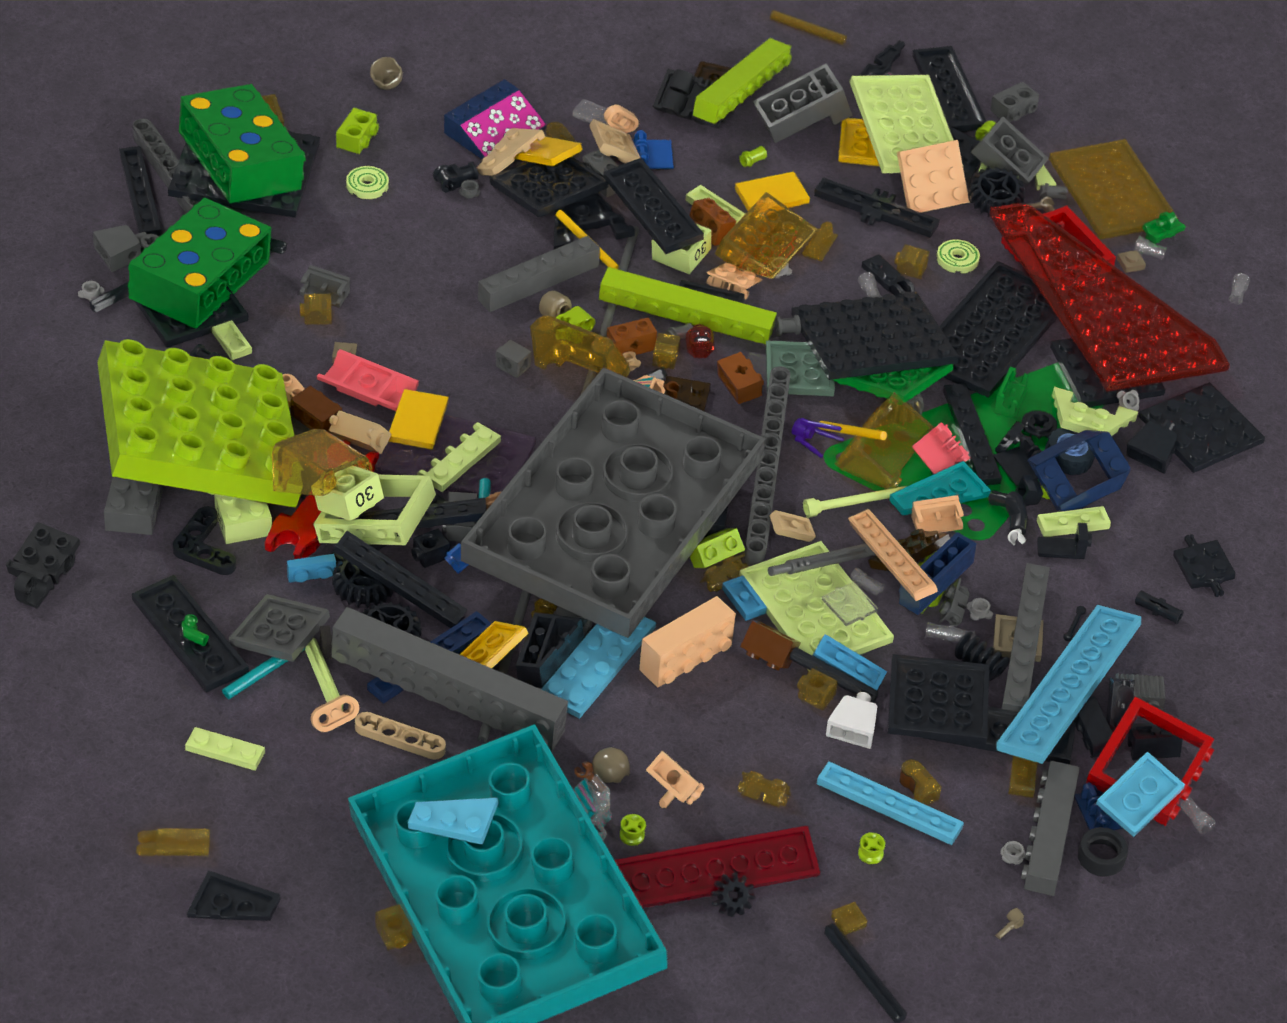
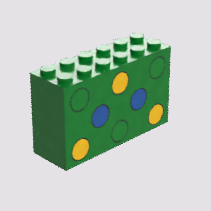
M252 84L181 96L179 133L229 203L301 190L302 180H304L303 163L306 161L305 153L299 148L295 139L288 133L287 128L281 124L278 116L272 112L269 104L264 101L260 92Z
M202 199L188 213L182 215L179 221L171 225L163 235L157 237L155 242L146 247L138 257L131 260L128 267L129 299L197 329L213 314V311H216L221 306L222 302L225 303L229 299L231 293L226 289V286L230 288L233 294L236 293L269 262L271 227L212 200Z

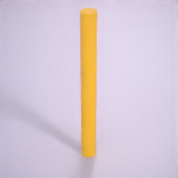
M562 210L556 213L555 216L579 239L588 236ZM600 248L599 259L607 267L618 269L619 265Z
M820 421L821 423L842 428L841 431L819 428L821 430L878 440H885L887 438L885 431Z

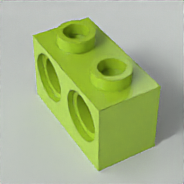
M353 108L336 132V147L360 154L364 148L369 146L371 137L376 136L378 132L377 114Z
M725 528L703 538L690 555L694 568H706L744 551L745 548L738 529Z

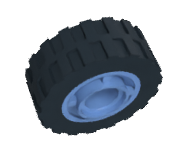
M1058 428L1049 435L1045 449L1078 433ZM1086 442L1059 455L1055 459L1064 474L1081 475L1091 468L1095 456Z

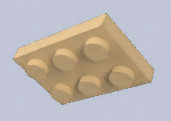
M595 119L592 120L590 129L602 154L609 157L611 155L616 156L623 163L640 158L630 134Z

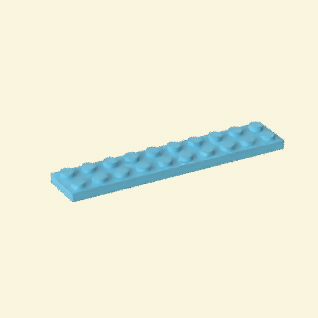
M1097 605L998 740L997 751L1043 764L1140 627L1141 616Z

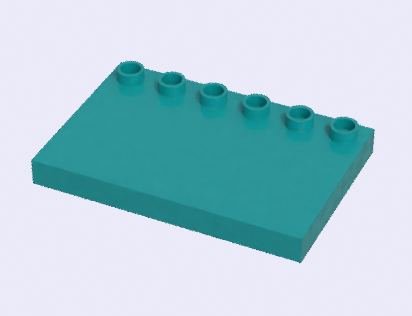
M535 724L348 798L351 817L459 1023H539L668 968L666 948ZM498 798V806L483 844L408 828V821L416 802Z

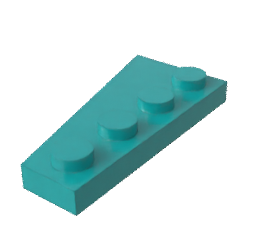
M962 461L890 494L889 501L902 515L912 514L913 502L958 495L959 502L963 503L989 497L991 490Z

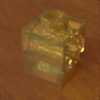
M905 244L902 251H898L894 263L897 264V271L900 274L921 280L928 265L930 251Z
M304 294V303H300V317H305V325L331 324V294Z
M658 333L653 352L652 366L675 369L679 353L680 336Z
M812 668L807 675H803L797 684V688H799L798 698L823 711L835 697L838 681Z
M400 904L376 912V929L387 950L403 948L412 942V926Z

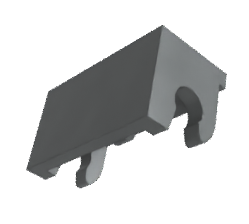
M309 265L308 270L301 279V283L304 285L300 290V295L339 308L350 294V277Z

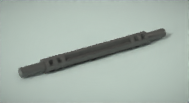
M864 543L787 560L784 564L769 567L768 574L770 576L784 573L794 574L875 556V553Z

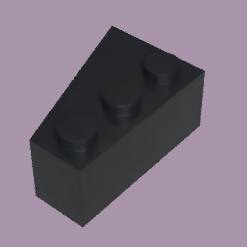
M534 612L528 634L516 663L518 680L534 687L543 688L584 639L582 619Z

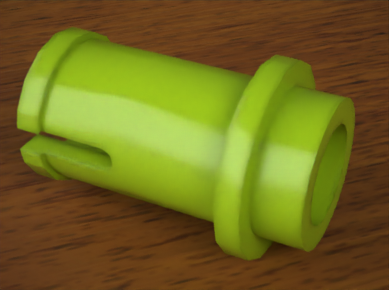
M762 146L749 152L744 151L740 155V163L744 167H752L755 162L766 159L767 152Z

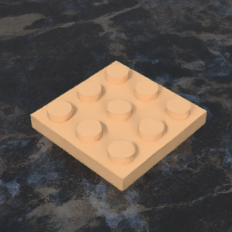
M958 140L897 152L907 208L918 212H926L969 202Z

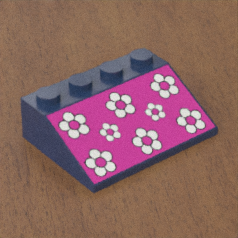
M505 79L444 115V133L482 160L488 156L494 149V146L501 141L506 132L511 128L544 130L548 126L520 89Z

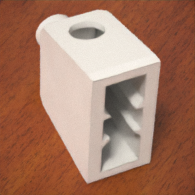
M859 692L856 698L848 695L844 696L828 719L826 736L871 749L878 707L875 703L870 702L871 696L865 692Z

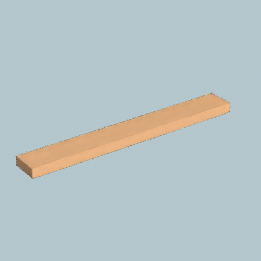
M869 509L848 518L852 528L915 601L938 592L936 584Z

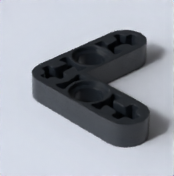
M210 506L201 507L174 540L173 554L179 559L220 575H230L236 570V558L234 555L203 543L217 525V510ZM194 530H198L201 532V534L197 536L191 535L189 533ZM201 554L210 555L207 559H201L198 556Z

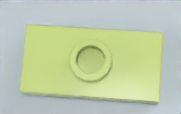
M232 320L212 327V334L231 360L252 353V347Z

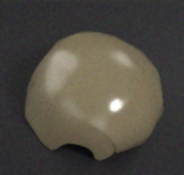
M382 57L371 65L370 74L372 80L380 89L391 90L402 81L403 72L401 66L398 65L394 58Z
M614 747L602 749L592 760V773L599 781L620 783L626 775L629 776L630 774L629 759L620 749Z

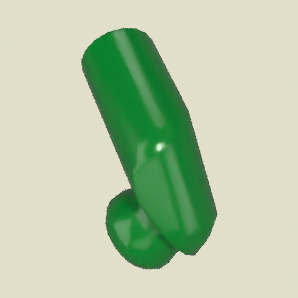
M186 615L181 625L184 637L201 646H205L209 636L198 631L196 624L198 619L195 615Z

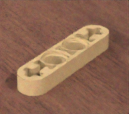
M362 712L355 718V731L362 736L429 759H439L445 754V740L438 735L370 712ZM386 729H392L395 731L393 735L389 736L383 734L382 732ZM408 737H415L418 739V741L415 743H408L405 741V739Z

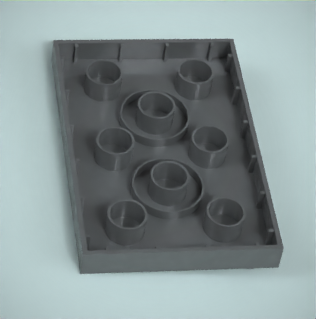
M603 367L461 541V561L603 626L612 632L629 638L764 457L766 438Z

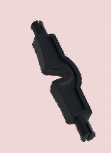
M899 40L894 46L888 45L875 56L874 63L877 65L867 64L858 76H871L873 72L877 76H886L890 72L892 64L900 56L901 49L905 47V43Z

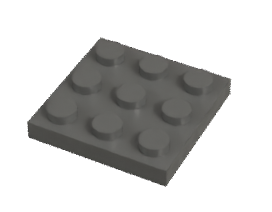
M266 594L230 636V644L234 647L293 662L330 618L329 610Z

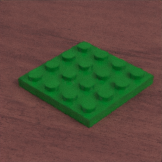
M953 364L833 379V381L841 385L854 387L859 391L875 394L877 397L893 400L898 404H904L953 371Z

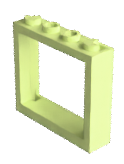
M379 475L383 496L411 497L398 519H353L349 521L321 511L314 522L319 543H338L345 532L349 531L367 544L406 545L436 495L431 476Z

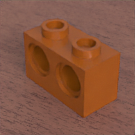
M711 198L694 201L689 216L696 224L711 229V243L715 246L729 242L736 220Z

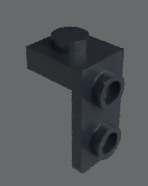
M1078 523L1074 539L1038 537V556L1085 559L1087 547H1091L1092 533H1088L1087 523Z

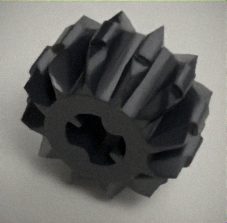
M732 873L730 878L727 874L722 875V882H714L715 887L719 890L711 891L712 896H718V899L712 902L713 906L721 904L719 913L724 914L728 910L729 917H734L736 912L739 915H744V907L747 909L752 907L751 903L747 900L755 899V894H748V890L754 887L753 884L745 885L747 877L742 876L738 880L737 873ZM731 891L737 892V898L732 900L733 897H729L728 893Z

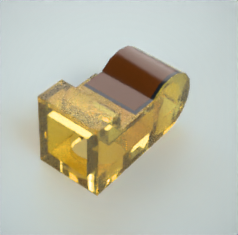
M916 760L905 761L900 771L899 782L901 785L910 789L914 794V800L922 804L929 805L938 801L941 792L940 784L920 762Z

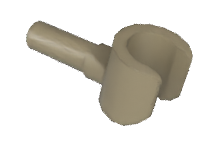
M1050 197L1043 198L1041 202L1024 204V209L1043 208L1046 213L1055 210L1052 206L1054 202Z
M1015 908L1008 913L1007 918L1010 922L996 934L998 939L1004 937L1013 928L1017 929L1023 926L1024 915L1020 909Z

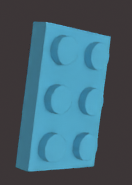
M1147 752L1097 800L1096 804L1134 837L1184 789L1185 784Z

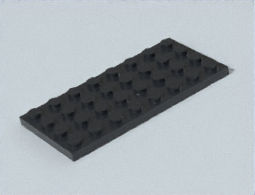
M997 261L939 326L958 354V364H953V371L943 378L957 384L965 383L968 389L989 398L1004 381L1009 368H1015L1073 301L1074 294L1047 282L1044 283L1043 280Z

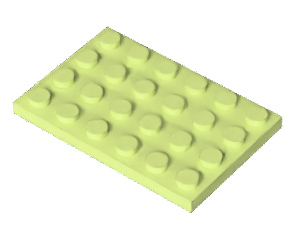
M929 75L851 77L850 84L882 173H901L897 152L953 141Z
M822 541L744 568L739 572V577L744 575L767 606L766 614L780 632L801 642L799 649L810 655H813L824 634L859 655L893 642L894 635L839 563L794 574L784 573L775 576L768 574L769 567L784 564L787 560L829 552Z

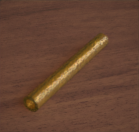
M773 10L771 13V20L844 45L847 40L846 35L776 10Z

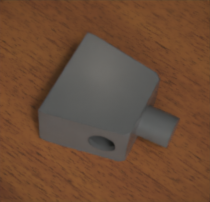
M127 225L94 231V248L110 271L114 272L130 264L132 259L141 254V239L147 234L146 232H141L134 235Z

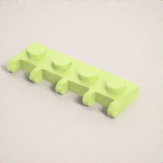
M477 422L473 425L475 432L471 436L465 433L460 436L462 443L457 448L448 446L445 449L447 456L440 461L434 458L430 462L433 468L428 472L420 470L417 475L431 476L434 488L443 492L501 442V435Z

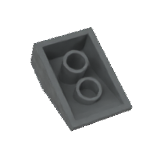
M1003 116L971 151L987 167L989 166L994 169L997 165L998 169L1005 167L1008 172L1013 170V175H1019V181H1024L1023 183L1028 184L1049 159Z

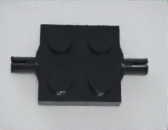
M1189 534L1186 535L1184 540L1189 547L1174 550L1173 556L1190 588L1211 587L1215 597L1223 596L1224 590L1220 584L1235 579V571L1218 540L1198 544L1193 534H1190V536Z

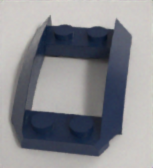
M1082 431L1027 460L1058 512L1082 509L1120 490L1130 472L1129 464L1111 434L1107 431ZM1087 442L1109 480L1077 496L1055 458Z

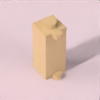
M340 410L336 416L332 415L329 420L332 424L329 431L337 438L350 441L353 445L378 452L379 454H382L391 436V433L380 424Z

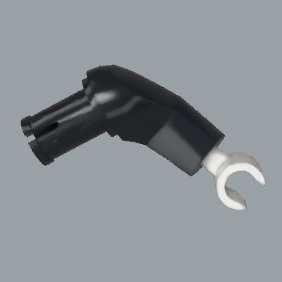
M995 490L991 491L992 493L989 494L988 499L989 504L1004 507L1009 514V529L1011 532L1008 534V540L1013 545H1015L1017 538L1021 544L1025 543L1026 539L1023 535L1026 534L1028 516L1023 497L1015 491H1011L1009 494Z

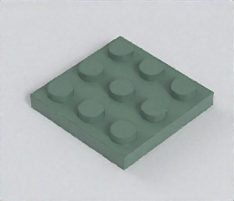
M766 341L767 393L771 370L774 367L782 366L790 371L788 394L834 396V381L828 379L807 342Z

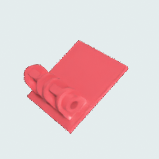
M942 422L912 446L933 474L970 459L969 452L962 445L959 446L960 440L956 442V436L952 437L947 424L944 425Z

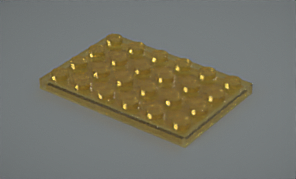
M1126 139L1050 153L1049 160L1067 186L1100 240L1144 231L1142 229L1143 224L1159 218V215L1163 212H1174Z

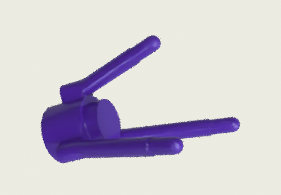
M798 418L792 428V434L796 436L795 441L803 444L819 458H823V454L805 439H811L814 433L844 441V438L815 428L841 431L842 428L840 426Z

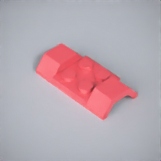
M341 349L337 352L334 364L325 375L320 373L317 375V380L336 387L339 392L374 406L379 404L395 412L404 389L416 391L419 381Z

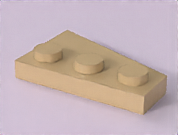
M511 128L477 167L479 174L493 176L500 173L514 162L515 155L522 151L527 152L531 148L530 144L536 139L541 141L546 137L542 130Z

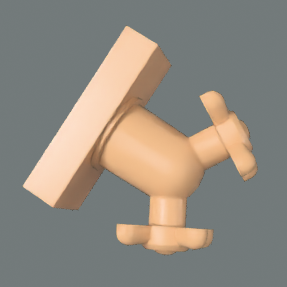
M663 751L646 769L668 790L660 799L659 805L661 808L666 809L675 797L681 802L687 801L686 803L691 805L693 801L700 797L704 790L702 783L697 782L687 770H684Z

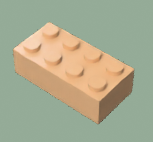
M716 596L642 638L639 670L657 687L665 683L670 684L677 676L684 672L689 673L699 663L707 662L713 655L720 651L724 652L731 647L736 613Z

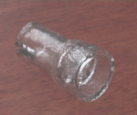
M1139 236L1134 251L1137 250L1143 255L1147 254L1163 260L1167 247L1149 242L1150 240Z
M867 272L859 276L858 284L862 291H865L867 297H882L876 287L877 283L873 273Z
M1242 273L1234 275L1232 292L1229 297L1230 303L1240 305L1243 302L1244 293L1250 284V278Z
M858 567L850 575V579L858 589L862 588L877 598L885 588V584L869 577L866 572H863Z
M1188 798L1181 803V810L1190 818L1193 826L1200 834L1213 829L1215 820L1207 812H1203L1192 798Z

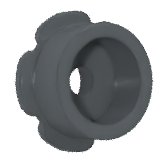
M473 180L464 181L461 184V189H459L460 195L468 199L478 196L480 194L478 183Z

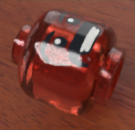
M695 325L687 331L685 335L687 352L694 358L709 357L715 350L713 331L704 325Z

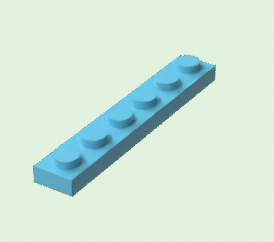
M828 762L817 778V785L950 845L954 843L963 828L964 822L834 763Z

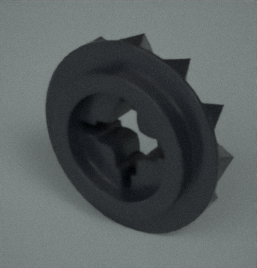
M1044 411L1028 412L1023 416L1021 422L1025 425L1023 432L1029 433L1030 437L1037 436L1038 439L1041 437L1048 439L1051 432L1056 431L1058 426L1056 419Z

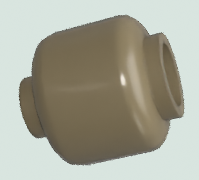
M557 291L547 292L539 303L540 313L555 322V318L558 315L572 309L571 300Z

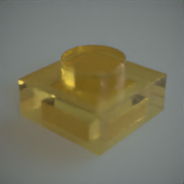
M855 902L832 910L831 917L845 935L867 926V919Z

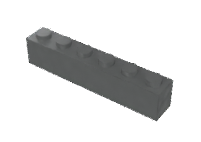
M585 236L478 281V300L489 312H492L599 267L600 247L589 236Z
M1050 761L1049 769H1043L1040 784L1045 785V788L1039 789L1037 803H1041V808H1035L1033 822H1037V827H1031L1029 841H1033V846L1028 845L1025 860L1030 862L1029 865L1024 864L1021 879L1026 880L1025 890L1051 896L1055 894L1080 767Z

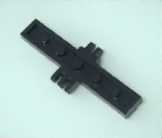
M824 177L815 188L814 196L860 212L862 216L861 222L866 223L869 218L868 224L871 226L876 221L881 222L882 220L931 238L939 226L940 219L894 203L896 199L895 194H891L887 198L889 192L883 191L880 195L881 189L878 188L871 195Z

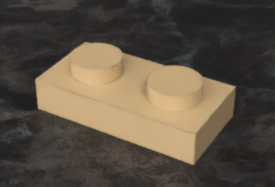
M777 510L769 515L773 529L778 535L807 542L812 541L816 537L809 518Z

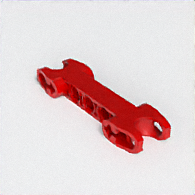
M343 440L324 457L320 467V471L324 474L321 479L345 463L374 472L379 462V453L370 451L363 457H351V442ZM313 489L292 516L282 512L273 521L265 540V550L274 552L280 545L293 544L296 546L293 553L295 560L308 558L322 544L319 543L314 527V522L321 511L318 510Z

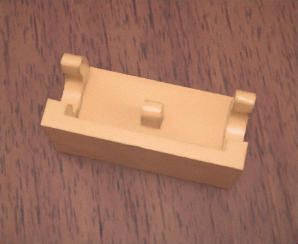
M958 495L913 502L911 517L916 530L923 529L924 531H938L940 533L963 529L961 517L964 515Z

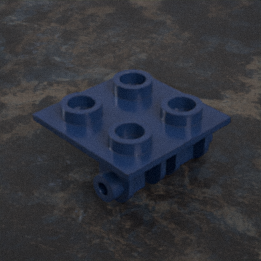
M1086 783L1083 785L1082 793L1074 795L1089 830L1098 827L1110 828L1112 830L1123 829L1122 826L1096 804L1097 800L1104 793L1097 790L1095 785Z

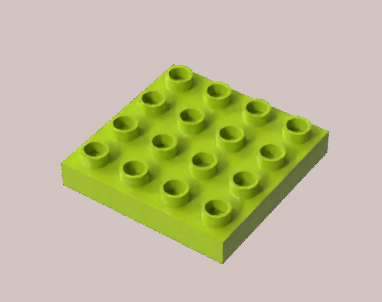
M130 339L122 340L120 343L104 341L97 363L112 477L296 508L304 488V482L282 373L265 364H258L254 368L236 365L231 360L222 356L203 359L190 356L187 352L178 348H168L165 351L145 348L141 343Z

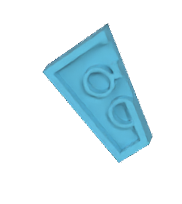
M498 798L416 802L408 821V828L483 844L498 806Z

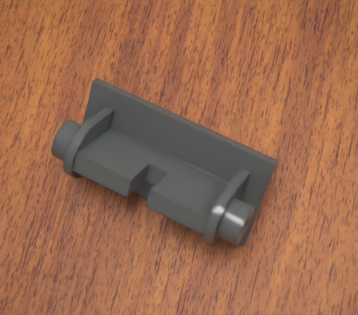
M961 578L945 589L944 596L946 599L939 608L941 616L938 623L947 620L952 626H958L962 622L965 612L964 608L967 605L970 592L967 587L960 586Z

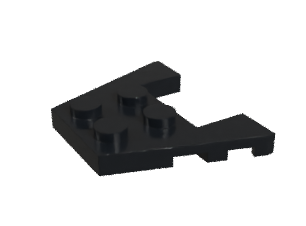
M598 193L569 204L562 209L555 210V215L559 210H562L583 231L609 225L616 240L635 236L634 227L632 225L628 226L621 215L614 213L612 206ZM555 216L553 246L554 249H557L573 241L569 234L572 232Z

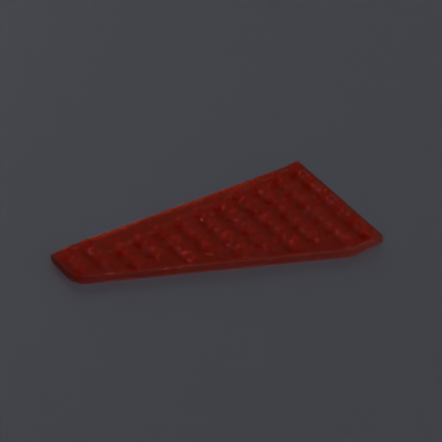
M1020 203L991 207L990 216L997 229L1096 372L1106 392L1229 370L1230 364L1213 337L1037 209Z

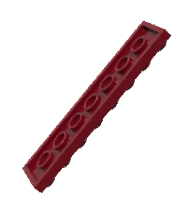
M808 825L614 860L642 908L712 896L711 891L719 890L715 887L714 882H722L721 876L727 874L730 878L732 873H737L738 880L742 876H746L747 881L745 885L753 884V888L817 877L820 874Z

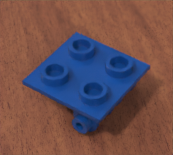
M638 130L635 133L634 140L632 141L640 158L643 159L650 169L674 168L671 140H647V134L643 130Z

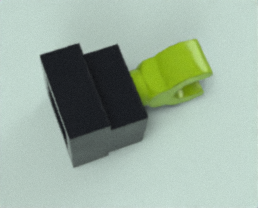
M1023 475L1015 489V492H1018L1023 497L1025 506L1037 505L1042 497L1050 499L1043 486H1040L1038 479H1033L1032 475Z

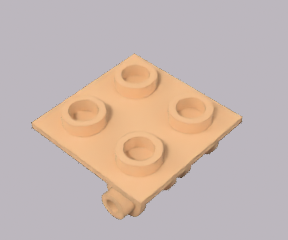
M724 263L707 272L710 276L706 284L712 287L744 293V299L746 300L749 295L747 288L761 282L762 279L756 277V274L753 272L740 271L736 269L735 265Z

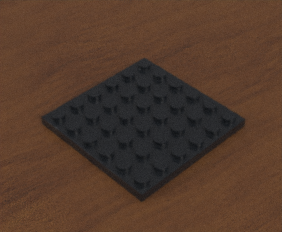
M288 131L306 156V161L303 163L304 180H302L301 190L235 203L228 202L191 148L185 143L168 188V196L182 199L185 196L194 201H201L207 198L223 206L296 218L318 151L320 137Z
M905 292L903 295L886 294L881 297H864L857 300L844 299L841 302H822L816 305L803 304L799 307L791 308L792 317L795 315L799 316L801 333L829 380L958 364V354L917 292Z

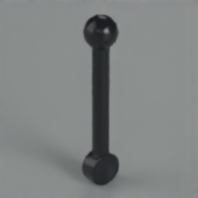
M1077 607V614L1071 627L1063 635L1065 641L1069 642L1072 640V633L1081 615H1084L1086 612L1085 607Z

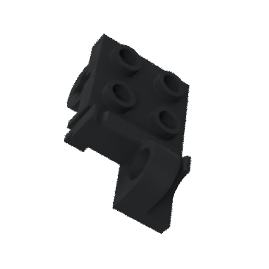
M667 69L653 104L655 109L689 120L693 118L698 124H707L719 128L721 122L724 123L727 117L726 114L723 119L713 124L693 116L696 97L712 85L713 82L708 79L705 81L702 77L697 78L684 70L676 69L675 71Z
M37 522L13 558L14 562L9 559L6 563L8 573L17 576L14 584L16 600L38 609L50 589L54 590L53 583H59L58 577L60 574L66 575L73 567L75 551L81 544L79 538Z

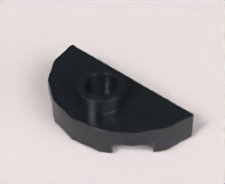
M1016 421L997 445L995 452L1006 451L1012 443L1016 445L1024 435L1021 431L1025 425Z

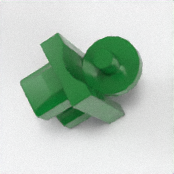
M1163 212L1159 215V218L1143 224L1142 229L1147 233L1145 239L1154 245L1159 243L1160 240L1167 237L1171 238L1177 233L1184 231L1186 226L1177 219L1174 212Z

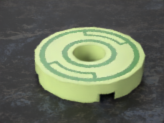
M373 166L355 168L350 171L346 180V187L349 193L352 195L354 193L361 199L378 198L382 196L385 190H388L389 185L387 174ZM365 181H370V182H372V183H371V184H365V183H363V182H365Z
M949 240L943 242L937 251L938 264L949 272L961 271V273H968L973 271L979 263L980 254L978 249L967 241ZM954 255H960L962 258H956Z

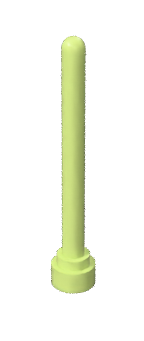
M907 486L826 501H819L814 498L805 499L803 501V510L807 518L815 517L822 510L888 499L890 494Z

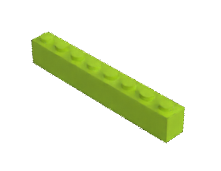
M769 38L696 97L693 116L716 124L726 114L733 111L737 105L743 103L754 91L761 88L765 82L770 81L782 68L789 65L792 58L790 54L791 46Z
M610 267L607 268L600 285L599 300L682 323H691L693 326L756 343L766 344V341L770 340L775 326L776 312Z

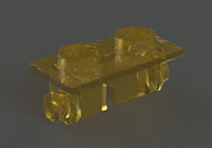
M827 221L821 224L802 252L803 256L822 262L838 237L837 234L833 233L831 222Z
M743 553L738 557L733 555L722 562L724 565L720 567L716 565L710 567L704 572L706 576L700 583L707 581L708 590L710 592H718L722 589L723 583L729 581L726 577L727 575L730 580L740 577V570L748 567L746 563L741 561L745 554Z
M754 771L749 773L742 772V778L745 783L740 782L737 790L741 792L742 796L759 800L760 794L763 792L765 793L763 802L777 807L781 805L786 806L788 797L785 794L791 795L790 786H787L786 782L779 779H773V781L765 779L762 774Z

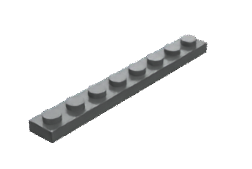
M1026 563L1002 709L1020 712L1029 699L1050 567Z

